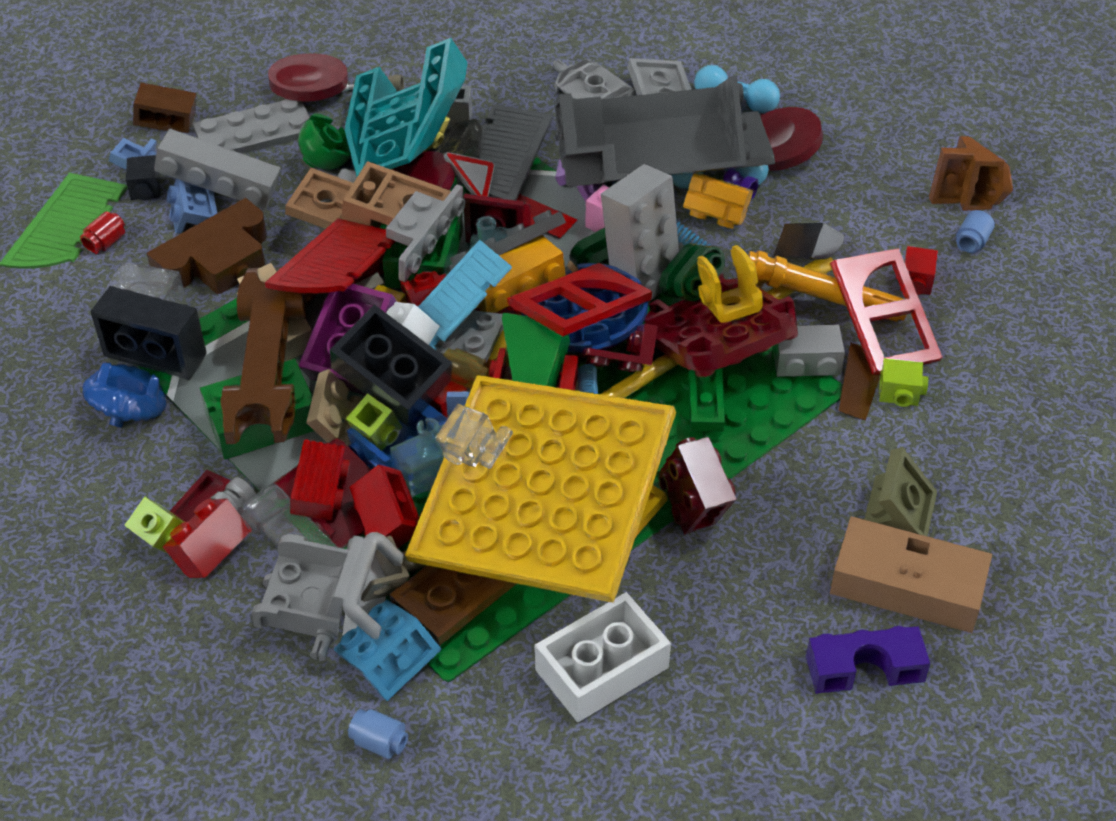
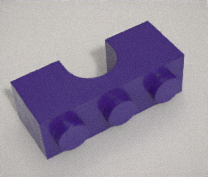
M895 626L890 629L877 631L858 630L853 633L839 635L821 634L817 637L809 638L806 653L816 694L852 690L857 672L855 666L860 663H871L880 667L886 675L889 686L925 682L931 664L919 626Z

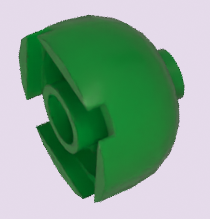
M322 114L311 115L303 124L298 136V146L303 155L304 162L312 168L316 167L327 171L342 167L351 158L345 129L341 126L337 130L331 125L334 120Z

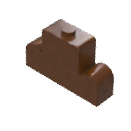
M247 198L242 199L147 252L151 273L171 289L187 287L192 283L193 277L196 276L216 294L227 291L239 284L237 279L244 276L247 269H259L266 265L261 245L267 238L263 212Z

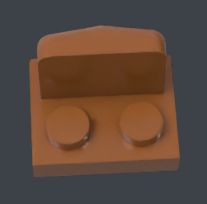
M960 136L956 148L941 147L929 194L931 204L960 203L963 211L992 209L993 205L1000 204L1013 191L1009 165L1004 159L999 158L973 138Z

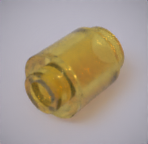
M447 348L443 356L452 362V382L472 389L477 375L488 376L489 368L485 367V359L459 348L455 350Z

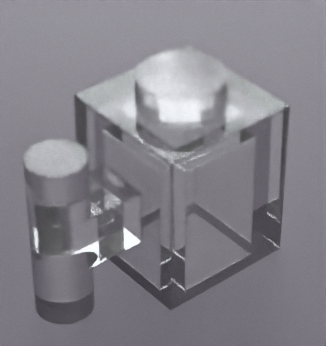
M457 404L436 436V439L443 451V456L448 461L456 465L464 463L474 468L480 462L484 467L491 469L513 432L508 427L502 425L496 433L487 414Z

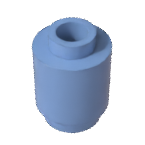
M980 210L969 212L956 234L958 248L971 254L981 250L995 227L993 218Z
M372 709L368 711L358 710L348 728V737L354 740L355 745L387 759H391L394 753L399 755L404 750L408 740V733L405 732V724Z

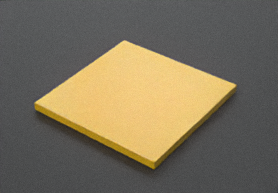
M477 375L405 557L409 562L614 603L676 415L674 406Z

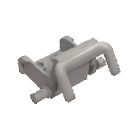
M378 532L369 533L365 538L353 536L348 541L347 549L304 541V536L293 534L282 536L278 544L279 556L272 573L265 575L263 580V586L267 588L263 600L260 604L254 605L251 612L253 626L262 629L263 625L315 636L316 640L310 657L317 660L319 655V661H324L330 643L339 634V622L343 607L345 614L373 639H379L382 627L359 606L361 595L377 549L394 566L402 565L404 554L387 537Z

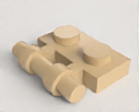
M329 369L318 373L306 423L327 443L334 438H338L348 446L350 441L347 430L351 426L346 418L361 402L362 398L351 396L348 401L349 389Z

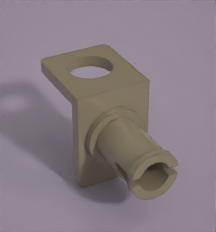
M386 536L395 545L392 536ZM377 549L375 555L385 577L369 582L361 595L362 601L365 602L389 596V594L407 581L410 576L408 572L423 569L427 565L409 562L405 557L406 551H403L404 559L402 565L394 566ZM389 584V585L386 586L385 588H382V589H380V590H376V589H378V588L381 587V586H384V585Z

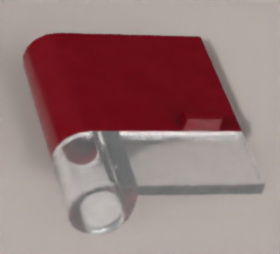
M334 438L328 443L345 447L344 459L350 460L347 480L340 479L338 489H344L341 510L334 509L332 521L324 520L322 517L318 519L290 514V499L298 465L238 507V513L241 515L250 533L261 535L264 532L277 547L282 536L293 534L304 536V541L344 549L348 546L349 539L353 538V536L360 537L365 531L360 515L354 508V499L349 487L371 471V469L342 440Z

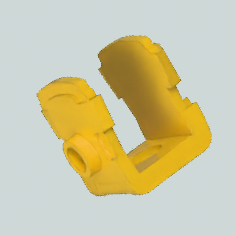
M738 245L732 246L730 250L737 273L738 288L721 293V284L712 264L704 256L697 257L699 277L702 281V285L698 286L700 298L703 304L710 309L721 323L757 313L763 306L762 291L759 290V287H756L758 277L755 262H752L747 253Z

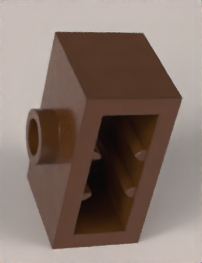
M141 82L133 103V125L164 131L172 129L181 133H189L196 113V93Z

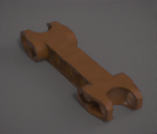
M249 268L239 285L237 295L238 318L240 321H250L240 385L224 386L220 403L223 412L224 436L226 444H237L246 428L260 423L269 425L274 435V443H280L286 440L294 422L296 405L294 385L282 384L289 321L291 319L306 318L307 300L305 293L265 288V282L259 278L258 268Z

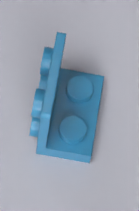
M385 600L383 603L374 606L368 613L382 627L379 639L371 638L357 626L342 636L340 643L334 648V651L359 670L378 694L388 701L441 648L417 618L389 600Z

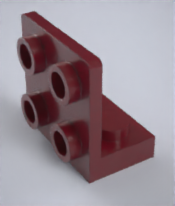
M643 324L630 334L626 343V351L631 352L630 355L585 348L579 354V357L586 359L585 364H592L597 367L609 366L610 363L618 364L617 370L634 373L642 371V367L652 365L658 326Z

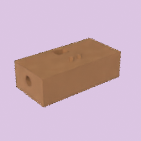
M851 516L834 570L830 594L972 633L980 611L992 554Z

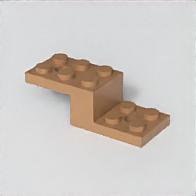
M368 161L354 183L310 168L285 205V214L325 229L338 218L379 228L381 223L390 224L415 191L444 201L451 191ZM325 198L332 200V202L324 203L321 201Z

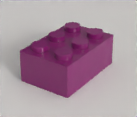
M351 284L345 291L329 292L298 365L299 368L313 381H317L318 373L329 369L339 380L344 382L349 391L366 396V394L331 368L330 349L374 304L386 313L397 302L392 294L356 284Z

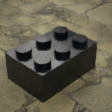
M109 286L90 311L104 357L189 380L207 354L197 308L140 294L128 289Z
M375 304L330 349L331 368L367 395L368 393L391 409L396 418L408 427L451 382L452 362Z

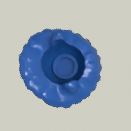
M103 363L98 371L84 381L82 386V394L88 404L94 407L96 411H102L104 415L111 417L109 425L120 428L123 427L124 421H148L160 416L167 404L163 389L159 384V378L135 366Z

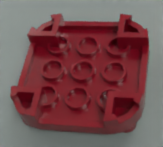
M723 273L718 276L721 284V293L738 288V278L726 280ZM760 288L759 290L762 291L763 298L762 309L757 313L729 322L721 323L710 309L703 304L701 298L697 301L682 300L671 306L657 299L649 304L650 311L643 324L658 326L655 347L680 366L689 370H695V374L699 377L710 376L716 369L740 363L746 357L758 352H765L771 346L785 340L795 339L798 336L794 300L790 296L778 300Z

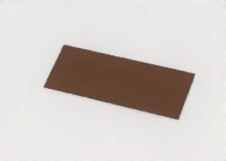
M852 342L850 343L838 411L866 421L880 374L872 375L862 346Z

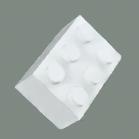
M625 592L615 598L614 603H606L535 644V670L578 723L668 669L671 642L630 595Z

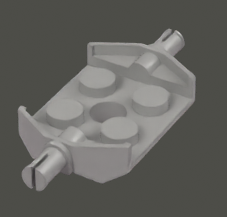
M557 59L552 65V69L559 73L555 82V93H559V90L566 94L571 93L572 99L601 96V99L635 96L636 91L634 88L597 62L584 59L575 65L567 66L560 59Z

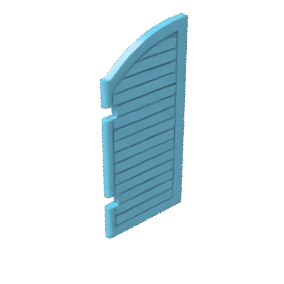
M481 240L471 248L418 306L440 326L429 344L435 350L437 348L434 345L440 339L445 342L487 296L485 290L490 284L495 287L513 268Z

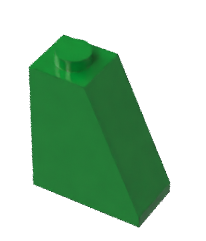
M503 313L502 323L512 380L556 387L570 344L569 334L561 336L528 316Z

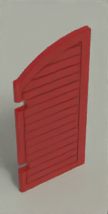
M338 218L265 282V288L294 293L345 291L354 283L353 278L358 279L386 252L385 248L389 249L396 241L386 237V229Z

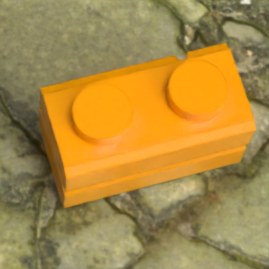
M693 173L683 208L689 209V215L706 220L708 215L718 219L716 224L733 229L735 224L741 225L743 223L753 190L704 174Z

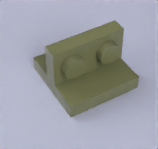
M903 447L891 450L886 472L875 475L864 520L928 536L937 490Z

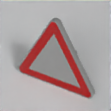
M450 152L444 155V159L450 163L453 171L456 173L458 185L463 183L472 195L489 196L495 168L492 161Z

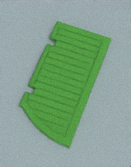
M69 173L2 259L0 266L26 269L49 267L69 261L74 262L82 252L81 248L75 246L81 243L80 236L83 234V229L103 212H111L113 207L107 205L108 201L118 202L128 189L127 185Z

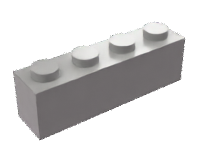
M172 129L168 130L157 148L154 171L240 201L247 198L254 205L265 210L277 187L281 167Z

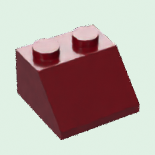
M464 194L463 199H465V242L476 244L479 240L484 242L492 237H495L498 242L508 237L505 231L521 223L524 228L531 226V204L472 194Z

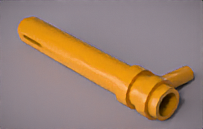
M760 250L757 252L749 251L748 256L756 265L758 277L756 286L760 289L766 283L767 286L774 288L781 286L846 306L835 277L788 263L786 258L779 256L769 257L768 253ZM863 286L862 297L865 307L904 300V298ZM907 315L891 317L886 319L897 322L898 320L903 321Z

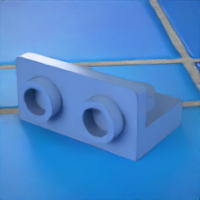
M179 179L175 180L174 186H169L167 202L171 203L170 221L174 222L175 233H182L186 222L197 225L217 214L213 191Z

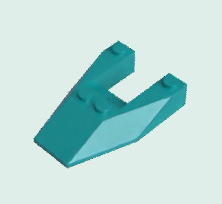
M452 38L427 47L421 83L397 92L380 66L356 76L345 124V133L357 177L367 161L391 170L411 162L432 145L466 78L468 62Z

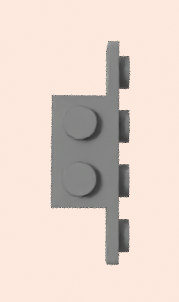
M457 184L444 201L415 191L386 227L387 238L408 246L399 258V280L405 282L412 273L418 271L422 259L427 253H432L436 241L441 235H445L448 232L455 216L461 215L465 207L463 186Z

